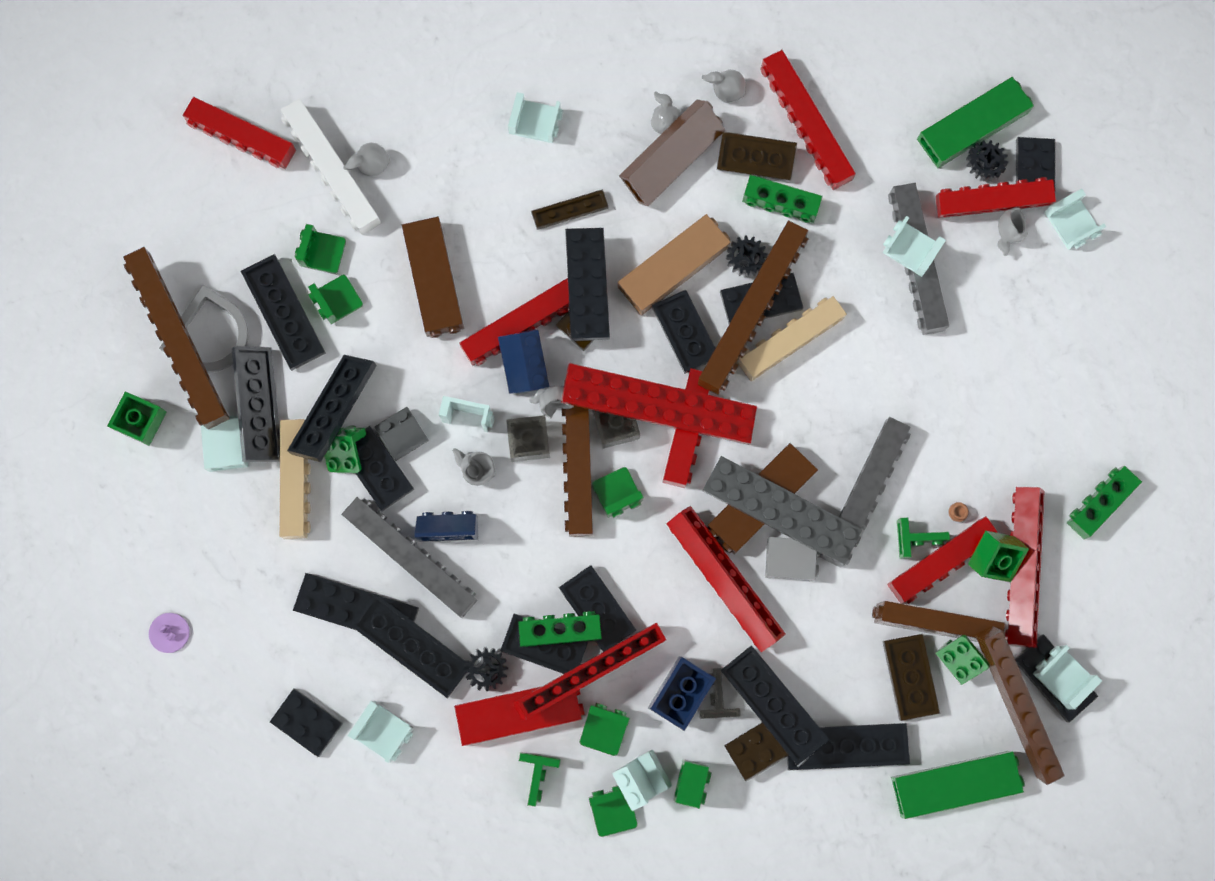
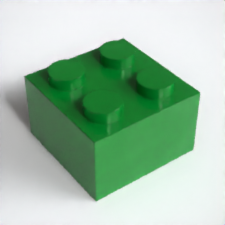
M125 391L107 427L150 446L167 411Z
M985 531L968 565L981 577L1011 582L1029 548L1015 536Z
M682 760L673 798L675 803L700 809L701 804H705L707 793L704 791L705 784H709L712 773L708 771V766Z

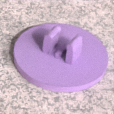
M165 613L158 616L152 622L149 629L151 644L155 649L164 653H173L180 650L189 638L188 623L182 616L175 613Z

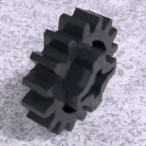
M982 140L980 145L976 143L968 152L966 160L969 162L966 166L972 168L970 174L976 173V179L982 176V181H985L987 177L992 181L995 177L998 179L1001 173H1004L1006 170L1005 167L1009 162L1005 159L1008 157V154L1002 153L1005 148L999 149V143L992 145L993 142L990 140L986 144L985 140Z
M745 235L744 240L737 237V243L731 242V247L727 249L729 254L726 255V260H730L728 267L733 266V273L739 271V276L745 273L746 277H749L750 273L755 276L757 270L760 271L765 258L768 256V253H763L766 247H760L761 240L755 242L754 236L751 240H748L747 235ZM738 249L739 254L734 257V252ZM757 256H759V261L757 264H755L754 259L757 258Z
M487 647L483 648V652L477 648L476 655L469 654L472 658L471 661H465L469 665V667L464 668V671L469 673L466 679H472L470 685L473 687L477 684L479 691L482 689V686L486 692L489 691L490 686L495 690L496 683L502 685L503 682L500 679L502 677L507 678V675L503 673L505 670H508V667L503 665L507 660L505 658L500 659L502 653L498 652L495 654V648H492L490 652ZM490 656L494 657L498 664H492ZM481 657V661L477 665H474L475 662ZM487 664L491 669L487 670L485 674L482 668H485ZM495 673H498L497 676L491 681L492 676ZM474 674H480L482 682L477 680Z

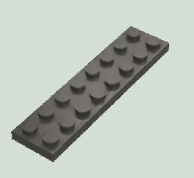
M720 456L703 489V492L843 566L862 532V529L723 456Z

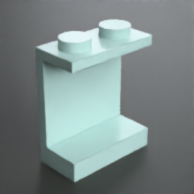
M517 92L508 124L509 134L552 143L553 138L558 136V120H562L563 116L560 102L557 101L555 107L525 100L523 93Z
M1083 189L1052 204L1044 212L1068 250L1074 246L1076 249L1086 244L1085 240L1089 238L1092 240L1102 235L1101 231L1106 227L1105 223L1097 226L1081 200L1086 195Z
M906 216L903 222L899 220L893 229L896 231L894 236L889 235L883 245L886 248L883 253L922 277L946 240L940 236L936 241L907 224L909 217Z
M443 396L439 411V417L443 423L451 424L453 411L459 410L483 415L481 425L485 432H488L489 427H493L495 416H493L489 405Z
M229 416V420L209 430L203 425L201 426L204 469L214 472L249 467L248 462H242L238 416Z
M1057 645L1050 651L1049 654L1051 656L1047 660L1043 659L1036 665L1035 668L1037 670L1033 674L1067 709H1076L1102 680L1097 675H1090L1067 652L1069 649L1067 645L1060 647Z
M370 701L348 736L353 740H358L383 757L385 762L390 763L392 760H397L402 752L400 747L403 743L407 744L413 736L411 732L413 727L375 701Z
M653 749L612 773L632 811L646 805L652 797L672 787Z

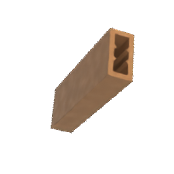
M705 214L619 280L617 288L642 316L652 308L653 304L663 300L725 252L730 246V237L726 232H722L718 228V223L713 217L710 218Z

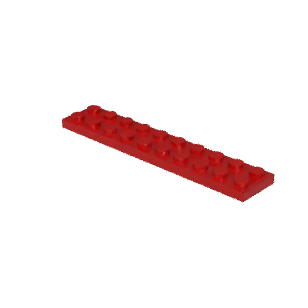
M572 363L568 364L561 403L747 445L751 444L757 410L755 405Z

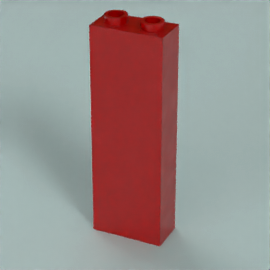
M540 687L455 705L461 744L465 746L582 720L581 716L585 715L583 703H578L577 695H581L580 690L522 721L513 702Z

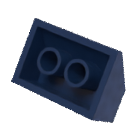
M534 329L498 337L509 394L550 387L539 330Z
M450 511L442 512V515H434L433 512H423L422 516H417L414 536L419 542L478 540V516L473 514V511H462L458 515H454V512Z
M679 656L648 706V709L685 731L716 678Z

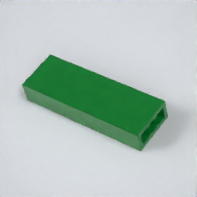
M1012 76L921 131L917 140L938 169L973 148L976 143H981L982 140L988 139L1024 117L1031 111L1034 105L1031 98L1022 90L1021 84Z
M1005 751L892 776L891 780L901 818H913L1024 793L1023 787L1025 783L1022 775H1019L1017 755H1014L1013 751Z

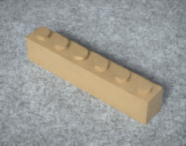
M834 296L829 299L825 297L817 303L818 307L813 310L812 308L807 309L802 313L803 317L798 320L796 318L792 319L786 324L787 327L785 329H777L771 334L772 337L767 341L765 339L761 340L752 351L747 350L744 358L739 359L738 364L751 382L844 320L847 314Z
M304 419L280 420L279 537L283 539L307 538V533H310L311 529L310 521H307V514H310L311 511L310 502H308V494L311 492L308 475L311 473V466L308 463V459L291 455L287 451L304 423Z

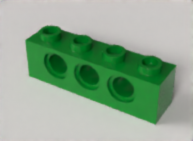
M750 175L742 202H745L750 207H761L767 212L775 211L781 213L788 218H799L804 223H814L823 196ZM759 193H766L768 197L762 198ZM783 198L786 202L780 203L777 199ZM800 203L804 208H797L795 204Z
M1126 466L1112 469L1108 473L1109 478L1105 482L1101 481L1095 487L1096 492L1093 495L1089 494L1082 501L1084 505L1070 513V519L1067 524L1083 539L1091 537L1142 483ZM1113 483L1118 486V492L1113 489ZM1100 497L1105 499V506L1100 503ZM1087 510L1092 512V519L1087 517Z
M595 611L583 612V616L575 617V613L563 614V618H555V615H545L542 620H535V617H524L523 621L519 622L520 646L601 640L599 615H595ZM579 621L584 622L586 625V629L581 633L576 632L574 629V625ZM562 623L565 625L566 630L563 634L555 633L554 627L556 624ZM538 625H543L546 629L545 634L542 636H537L534 633V629Z

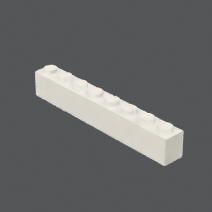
M300 98L280 109L283 117H281L286 127L290 126L293 131L290 133L295 141L302 143L301 150L306 157H311L312 161L310 163L314 170L321 172L322 176H320V179L325 186L329 185L332 189L330 194L335 201L339 200L342 204L340 209L345 217L349 215L352 219L349 223L355 232L359 230L361 235H364L380 225L379 217L349 172L344 170L342 161Z

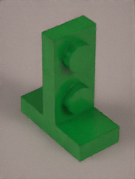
M899 518L896 520L899 559L912 557L911 543L912 546H924V543L932 542V546H940L950 540L949 532L910 533L909 518Z
M521 752L519 761L535 764L528 806L536 807L537 802L541 803L543 790H539L540 782H544L546 770L543 769V765L559 768L561 759Z

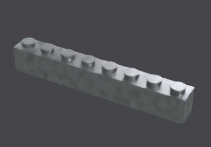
M916 182L893 186L888 194L889 203L893 206L894 210L892 212L893 221L896 223L899 220L903 222L907 216L909 217L907 224L928 236ZM934 260L922 277L905 267V273L907 276L909 275L910 279L909 290L914 296L913 308L919 317L917 325L919 330H922V335L945 331L949 327V322Z
M891 417L885 421L839 518L865 530L869 523L867 517L870 512H874L878 504L875 500L878 494L882 495L886 485L884 481L886 477H891L894 471L892 465L894 461L899 460L903 452L900 448L910 438L911 434L908 433L911 428L910 426ZM859 536V538H858V540H857V542H856V544H855L854 547H857V545H858V543H859V541H860V539H861L860 536ZM850 553L845 563L846 565L849 564L853 554ZM822 554L819 556L840 568L843 566Z
M356 497L341 515L460 618H463L478 601L474 598L476 593L468 586L466 589L460 586L461 580L453 573L451 576L444 571L447 568L439 561L436 563L431 561L429 558L432 555L424 548L421 551L415 547L417 542L410 536L406 538L400 534L402 530L395 523L392 525L388 524L385 521L388 517L381 511L374 512L371 509L373 505L367 499L363 498L361 500Z

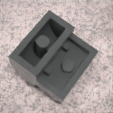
M408 407L374 426L395 461L429 441Z

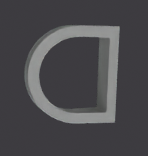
M203 285L181 316L186 328L204 302L209 300L227 311L235 319L238 326V340L235 346L246 347L248 329L242 313L230 301ZM164 342L159 347V349L163 352V347H165ZM232 352L219 361L203 362L207 372H217L233 364Z

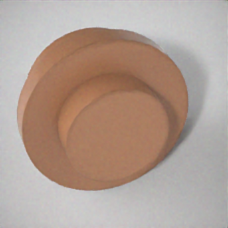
M956 502L950 506L948 513L953 521L962 522L968 517L969 511L965 504Z

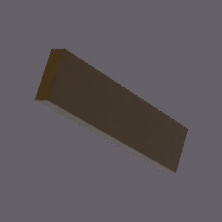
M602 189L532 210L531 214L536 229L539 230L608 209V203Z

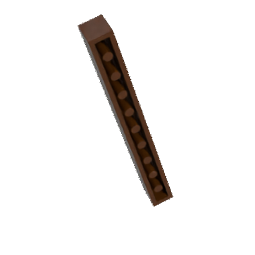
M789 220L787 221L698 379L699 386L716 395H719L721 390H726L730 382L727 380L730 374H735L739 366L737 364L738 359L744 358L748 350L746 348L747 343H752L757 334L755 332L757 325L761 327L766 317L764 316L765 311H770L772 308L774 295H779L783 287L781 284L783 279L787 280L792 271L790 266L792 263H797L801 255L798 253L801 247H806L809 241L807 237L809 230Z
M142 247L123 256L126 262L123 264L124 268L134 279L131 281L132 285L141 294V297H139L140 302L144 308L147 307L149 311L147 316L150 322L155 324L157 328L155 333L160 341L163 340L165 344L163 350L168 358L171 357L173 361L171 367L176 375L179 374L181 378L179 384L184 392L187 391L189 395L187 401L192 409L195 408L198 414L195 415L197 422L200 426L203 425L209 430L229 420L230 418L151 253L145 247Z

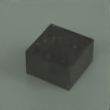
M592 410L602 449L640 439L636 419Z
M545 415L506 420L511 462L550 458Z

